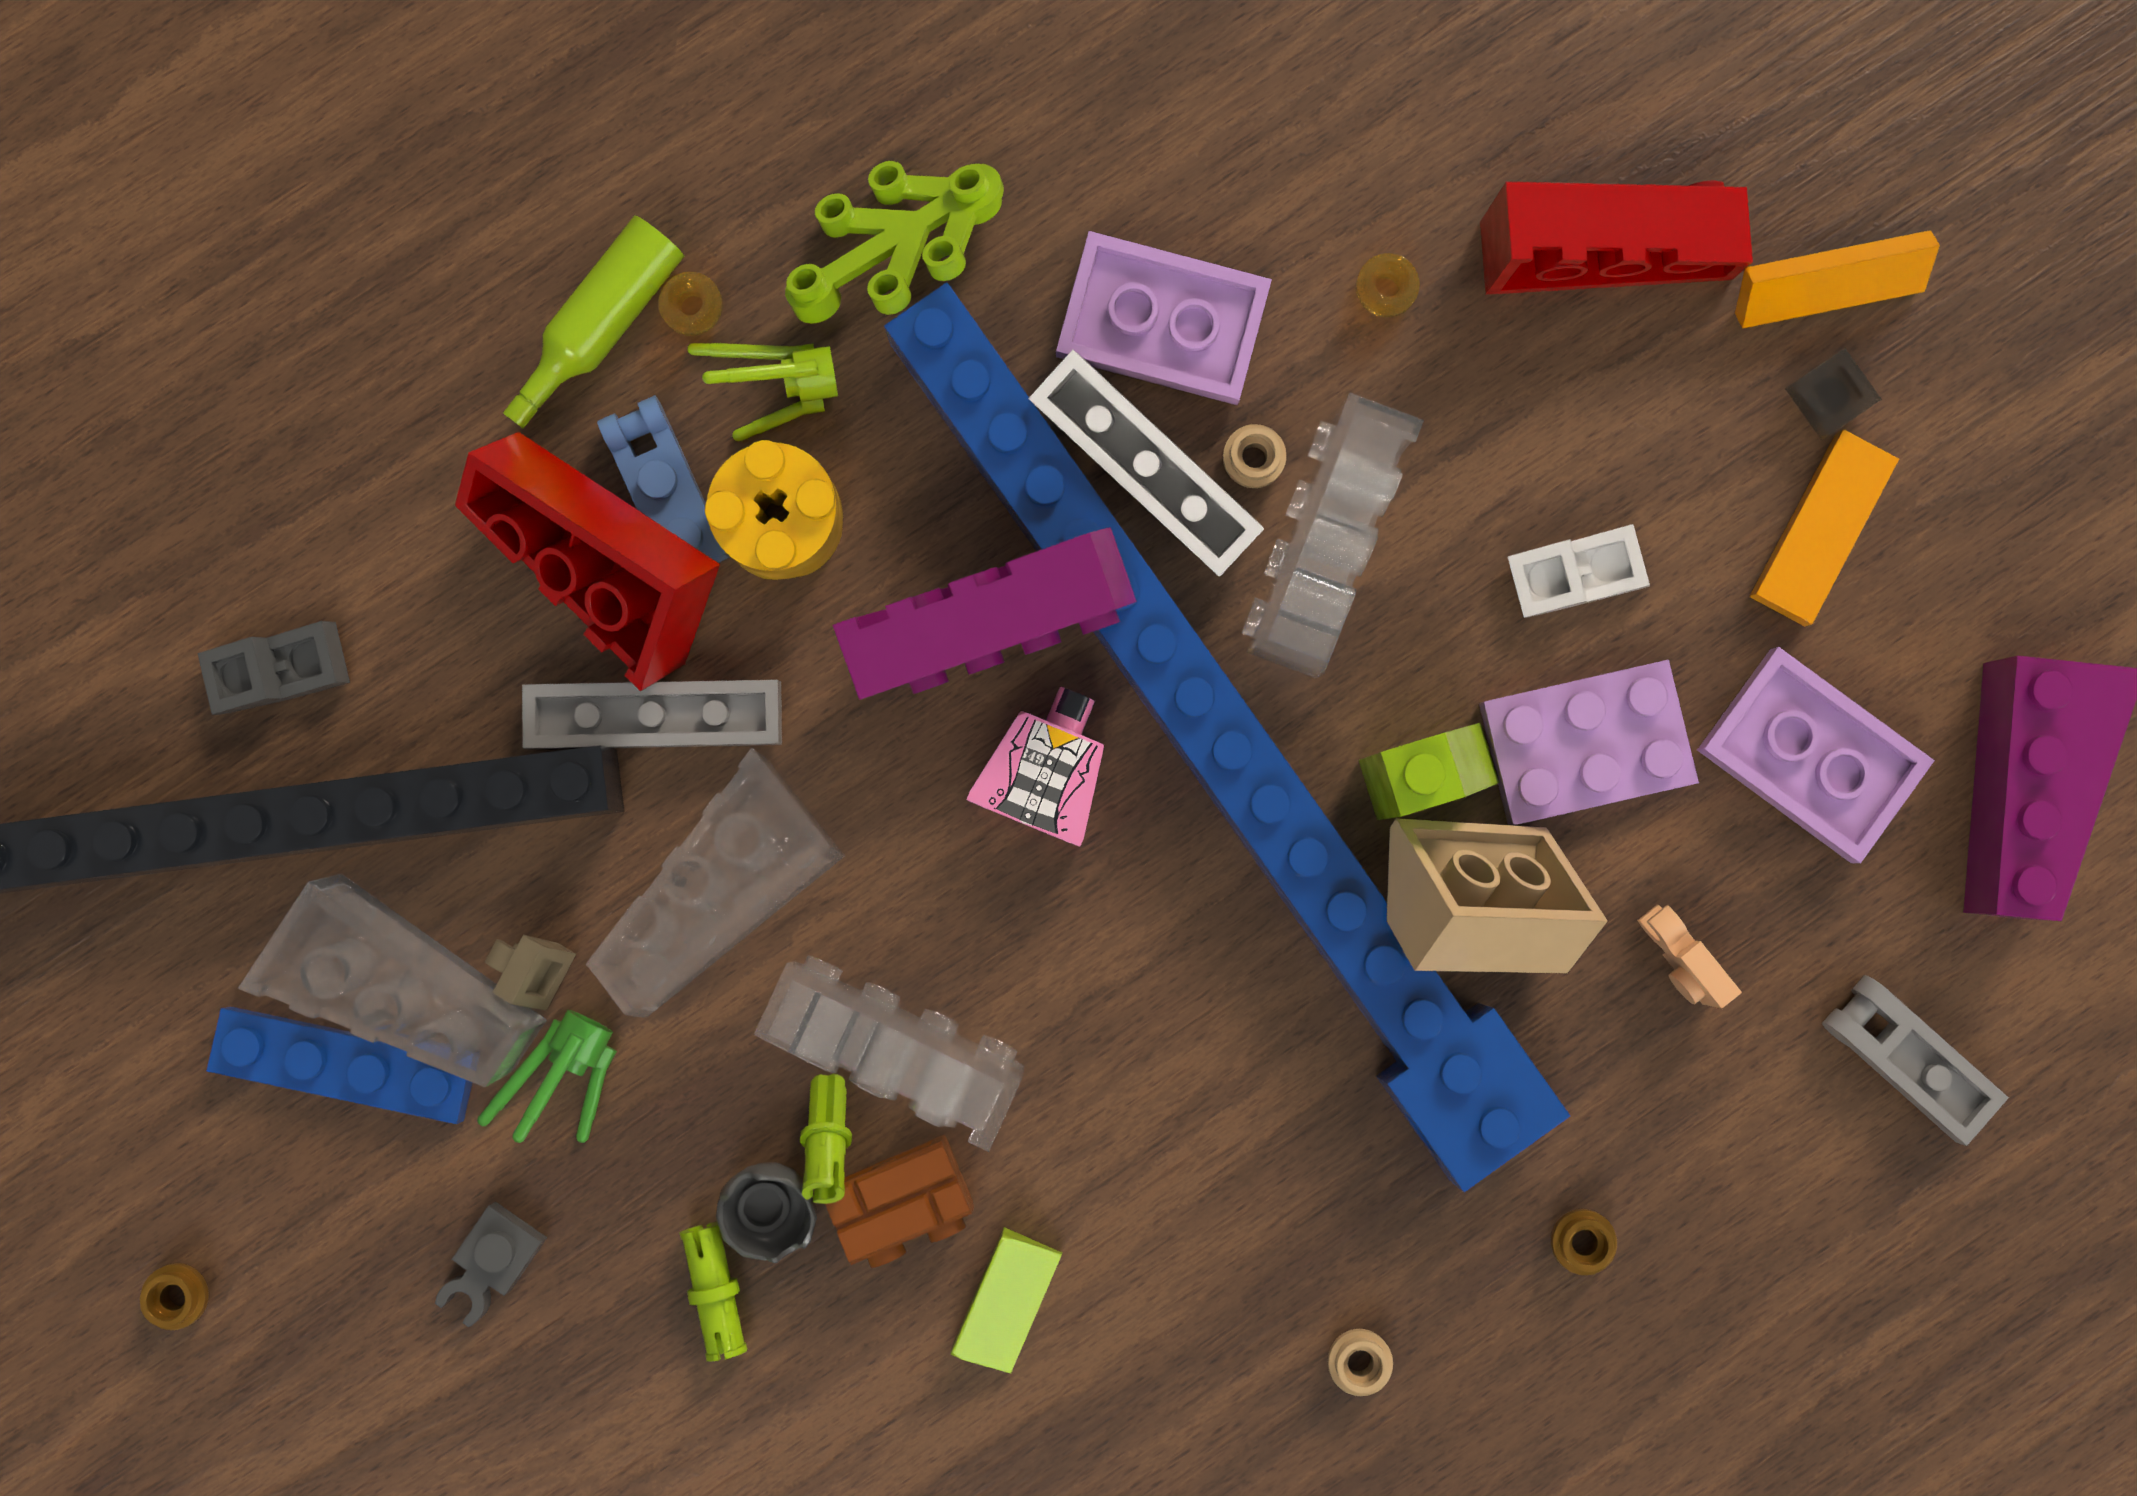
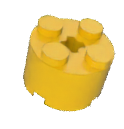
M768 440L754 442L749 447L738 451L726 460L711 482L705 504V515L712 534L720 547L751 574L763 579L772 580L802 577L822 567L835 552L842 537L843 511L841 500L836 487L824 468L807 452L784 443ZM773 503L777 506L783 504L789 513L783 522L775 518L769 520L765 510L770 504Z

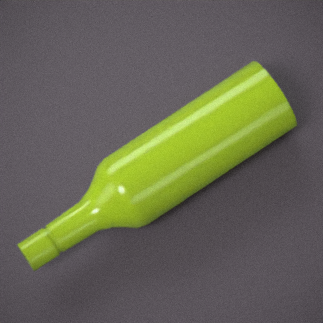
M634 215L545 327L542 334V356L539 365L520 390V394L515 396L503 414L524 429L538 411L537 409L545 403L561 383L571 377L589 373L597 368L685 257L679 248L648 222Z

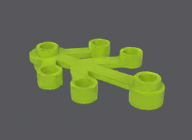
M886 161L875 166L868 177L869 185L878 202L884 205H893L901 202L903 199L928 201L930 203L917 211L853 208L849 198L839 193L824 197L815 208V216L827 236L837 238L848 233L876 236L823 268H819L814 264H804L795 268L789 274L786 282L785 296L797 318L802 322L810 324L827 320L840 307L841 293L838 288L890 256L892 258L887 270L875 274L867 287L872 302L882 314H896L905 309L911 300L909 286L921 254L930 275L934 279L948 281L959 276L966 265L964 251L974 225L987 222L1000 210L1004 186L999 173L993 167L986 164H970L957 169L949 177L906 175L900 163ZM947 222L943 236L932 239L925 246L929 233ZM945 256H950L943 261H939L941 258ZM895 289L892 293L884 295L887 291Z

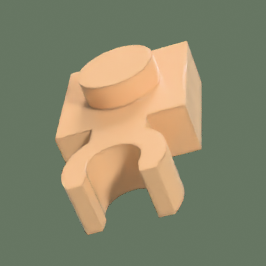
M1656 905L1637 920L1645 932L1665 952L1663 954L1664 958L1674 969L1668 976L1676 989L1690 1003L1695 1005L1700 1001L1702 1005L1722 1009L1742 993L1703 943L1693 939L1682 920L1669 905H1666L1664 908Z

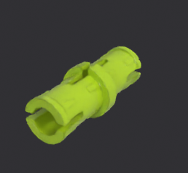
M717 1222L708 1223L706 1225L707 1228L698 1225L680 1232L692 1282V1288L687 1291L689 1305L697 1306L706 1348V1361L709 1362L719 1361L721 1359L720 1354L723 1353L725 1359H729L747 1351V1344L744 1342L734 1296L740 1292L738 1278L730 1277L722 1234Z

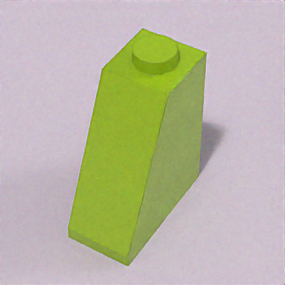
M1481 723L1444 732L1358 760L1377 820L1412 814L1467 797L1499 783Z

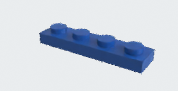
M225 1007L220 1010L206 1071L459 1124L465 1119L478 1059L250 1010Z

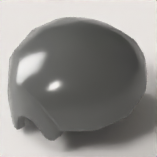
M777 1162L758 1163L748 1166L730 1178L720 1192L716 1210V1220L723 1240L743 1257L768 1260L772 1263L779 1262L786 1255L799 1248L806 1249L811 1242L817 1220V1207L813 1202V1197L807 1200L802 1196L803 1178L793 1168Z

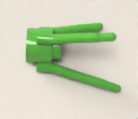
M568 1009L562 1021L553 1020L543 1040L478 1116V1124L480 1126H487L551 1052L548 1059L553 1065L524 1112L512 1138L517 1143L525 1140L566 1070L583 1076L588 1066L593 1068L576 1134L577 1141L585 1143L589 1138L592 1123L595 1119L607 1069L617 1052L615 1049L607 1046L613 1031L587 1016Z

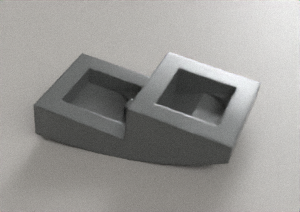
M319 621L271 637H248L197 653L212 715H221L277 703L350 683L336 622Z

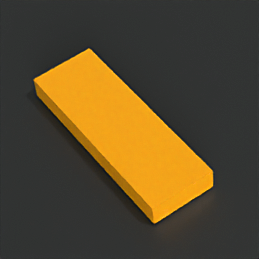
M1930 230L1745 267L1735 315L1743 329L1925 292L1940 245Z
M1844 429L1837 432L1749 597L1804 627L1812 625L1899 458Z

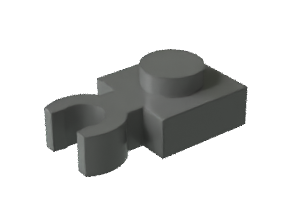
M497 1202L490 1204L451 1259L466 1269L464 1275L455 1277L439 1290L435 1304L442 1308L453 1299L456 1292L466 1293L471 1298L472 1308L469 1314L466 1315L463 1324L467 1327L472 1326L489 1310L491 1304L490 1288L492 1287L503 1296L508 1294L547 1237Z

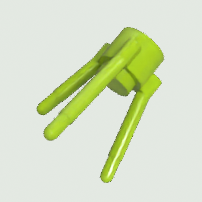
M691 343L687 347L688 353L693 356L781 360V364L707 371L702 375V379L706 384L784 378L787 398L800 396L801 401L736 429L732 433L735 441H742L756 434H761L802 415L825 412L823 399L838 397L830 346L814 348V343L798 346Z

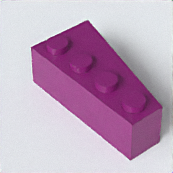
M1111 527L1089 532L1005 563L1006 566L994 567L950 582L946 588L934 589L886 605L884 610L833 624L832 626L859 700L906 683L910 684L913 694L949 682L945 670L963 663L968 675L1004 663L1001 650L1021 643L1025 655L1062 642L1058 632L1059 629L1079 623L1084 635L1120 622L1116 609L1137 601Z
M2013 656L1983 663L1963 913L2026 920L2062 921L2137 700V668L2027 656Z

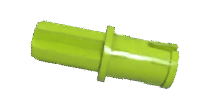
M819 1074L812 1079L810 1084L808 1126L803 1128L800 1134V1143L805 1147L806 1156L802 1196L807 1200L813 1197L814 1203H834L841 1200L845 1194L844 1160L846 1149L852 1142V1133L845 1127L847 1089L844 1078L838 1074H831L829 1076Z

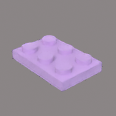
M1089 231L1056 349V357L1065 359L1074 350L1092 367L1238 405L1272 279Z
M1780 647L1769 650L1697 749L1698 752L1850 863H1861L1935 761Z
M1669 660L1479 703L1492 761L1499 780L1498 786L1508 825H1518L1699 783Z

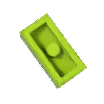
M1004 1227L952 1345L950 1355L964 1361L1011 1374L1060 1261L1062 1252Z

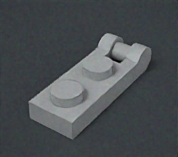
M1864 975L1851 989L1854 994L1852 1000L1842 1011L1835 1008L1822 1022V1025L1836 1039L1850 1047L1952 1140L1967 1146L2009 1097L1888 989L1875 979ZM1875 1013H1878L1889 1024L1874 1038L1863 1027Z

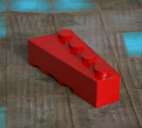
M1716 180L1697 182L1689 186L1505 182L1480 221L1485 295L1733 280L1745 270V267L1753 263L1747 187H1725L1724 182Z
M520 432L468 452L455 506L513 564L522 560L535 573L540 584L538 590L554 606L564 602L588 626L583 635L601 653L610 648L629 667L624 676L640 692L685 665L720 567L718 562Z

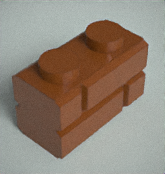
M945 1134L846 1176L844 1179V1197L837 1202L825 1204L832 1223L837 1229V1235L849 1263L853 1265L867 1259L871 1268L882 1266L903 1256L907 1252L903 1243L927 1233L930 1242L933 1243L960 1232L966 1228L963 1217L972 1214L974 1208L973 1199Z

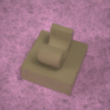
M523 935L519 943H515L513 947L502 940L496 939L485 960L487 965L502 973L492 993L512 1005L547 1011L576 953L557 942Z

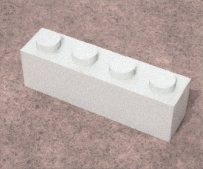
M1074 350L1065 357L1028 398L1219 577L1264 530L1257 520Z

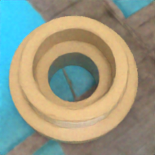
M1251 424L1243 426L1236 430L1226 442L1223 451L1224 467L1231 479L1241 486L1247 488L1265 487L1273 483L1284 469L1286 463L1284 442L1274 430L1264 425ZM1251 447L1260 449L1265 455V464L1258 468L1249 467L1243 460V452Z
M1353 1329L1346 1331L1336 1338L1328 1353L1327 1362L1330 1375L1335 1384L1348 1394L1354 1396L1374 1394L1381 1390L1391 1377L1393 1370L1391 1351L1386 1342L1370 1330ZM1361 1350L1370 1354V1363L1366 1369L1354 1371L1348 1367L1349 1357L1354 1352Z

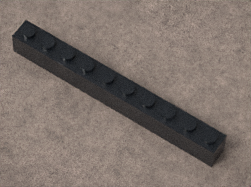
M599 745L0 824V894L624 812L618 753L616 749Z

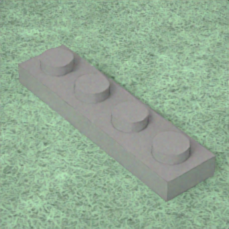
M781 681L655 682L641 692L632 683L522 685L523 749H576L599 745L609 748L782 745Z

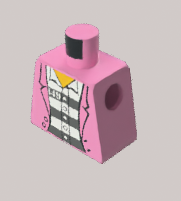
M1059 687L1046 720L1020 711L971 788L966 800L1080 847L1086 831L1104 750L1103 744L1081 735L1095 701L1072 690Z

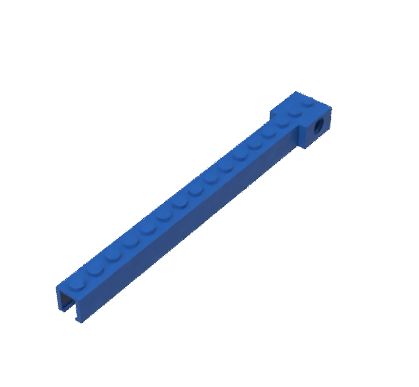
M948 282L885 324L884 328L891 347L1036 552L1089 532L1111 527L1137 602L1116 609L1120 622L1093 631V633L1396 1060L1395 1063L1376 1077L1447 1178L1465 1192L1569 1118L1570 1114L1493 1007L1478 1003L1465 1012L1436 971H1414L1387 922V901L1036 406L1028 399L1029 397Z

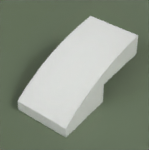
M1633 524L1574 541L1569 539L1508 556L1524 618L1609 598L1650 586Z

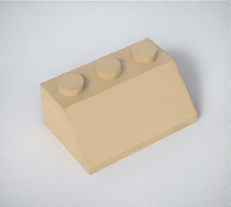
M1398 818L1395 819L1390 827L1387 922L1414 971L1568 973L1607 923L1606 917L1546 827Z

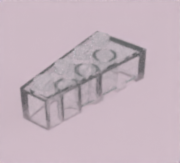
M1349 393L1333 419L1332 424L1320 421L1307 457L1318 460L1310 483L1298 480L1285 514L1295 518L1296 521L1288 542L1276 539L1263 573L1273 577L1274 580L1266 601L1254 598L1241 632L1252 637L1247 653L1316 679L1325 673L1356 595V588L1352 587L1356 576L1361 577L1378 539L1379 529L1374 527L1378 516L1383 517L1402 478L1403 473H1401L1400 468H1397L1400 456L1411 442H1416L1424 422L1423 419Z
M753 748L748 751L739 763L738 767L740 769L722 793L717 792L701 814L704 816L680 847L676 846L662 863V871L643 896H637L586 963L624 1015L642 1018L650 1016L845 857L771 762Z
M343 874L307 882L238 987V989L257 997L266 995L289 1004L290 1010L312 1019L321 1017L351 1029L350 1034L372 1043L381 1041L407 1051V1056L483 1087H487L513 1072L547 1021L531 1008L512 1005L492 993L497 985Z
M808 955L804 964L797 961L786 963L754 1033L755 1036L825 1071L837 1073L839 1067L851 1072L849 1080L879 1098L896 1100L898 1095L901 1094L911 1099L908 1107L916 1112L915 1116L937 1127L945 1125L955 1128L959 1122L973 1129L968 1140L969 1143L987 1152L990 1151L1023 1078L1025 1065L1014 1060L1018 1050L986 1035H983L980 1043L977 1044L955 1034L960 1024L935 1011L924 1009L921 1017H918L900 1009L897 1006L901 997L878 985L866 982L861 991L839 981L843 972L841 969L816 957Z

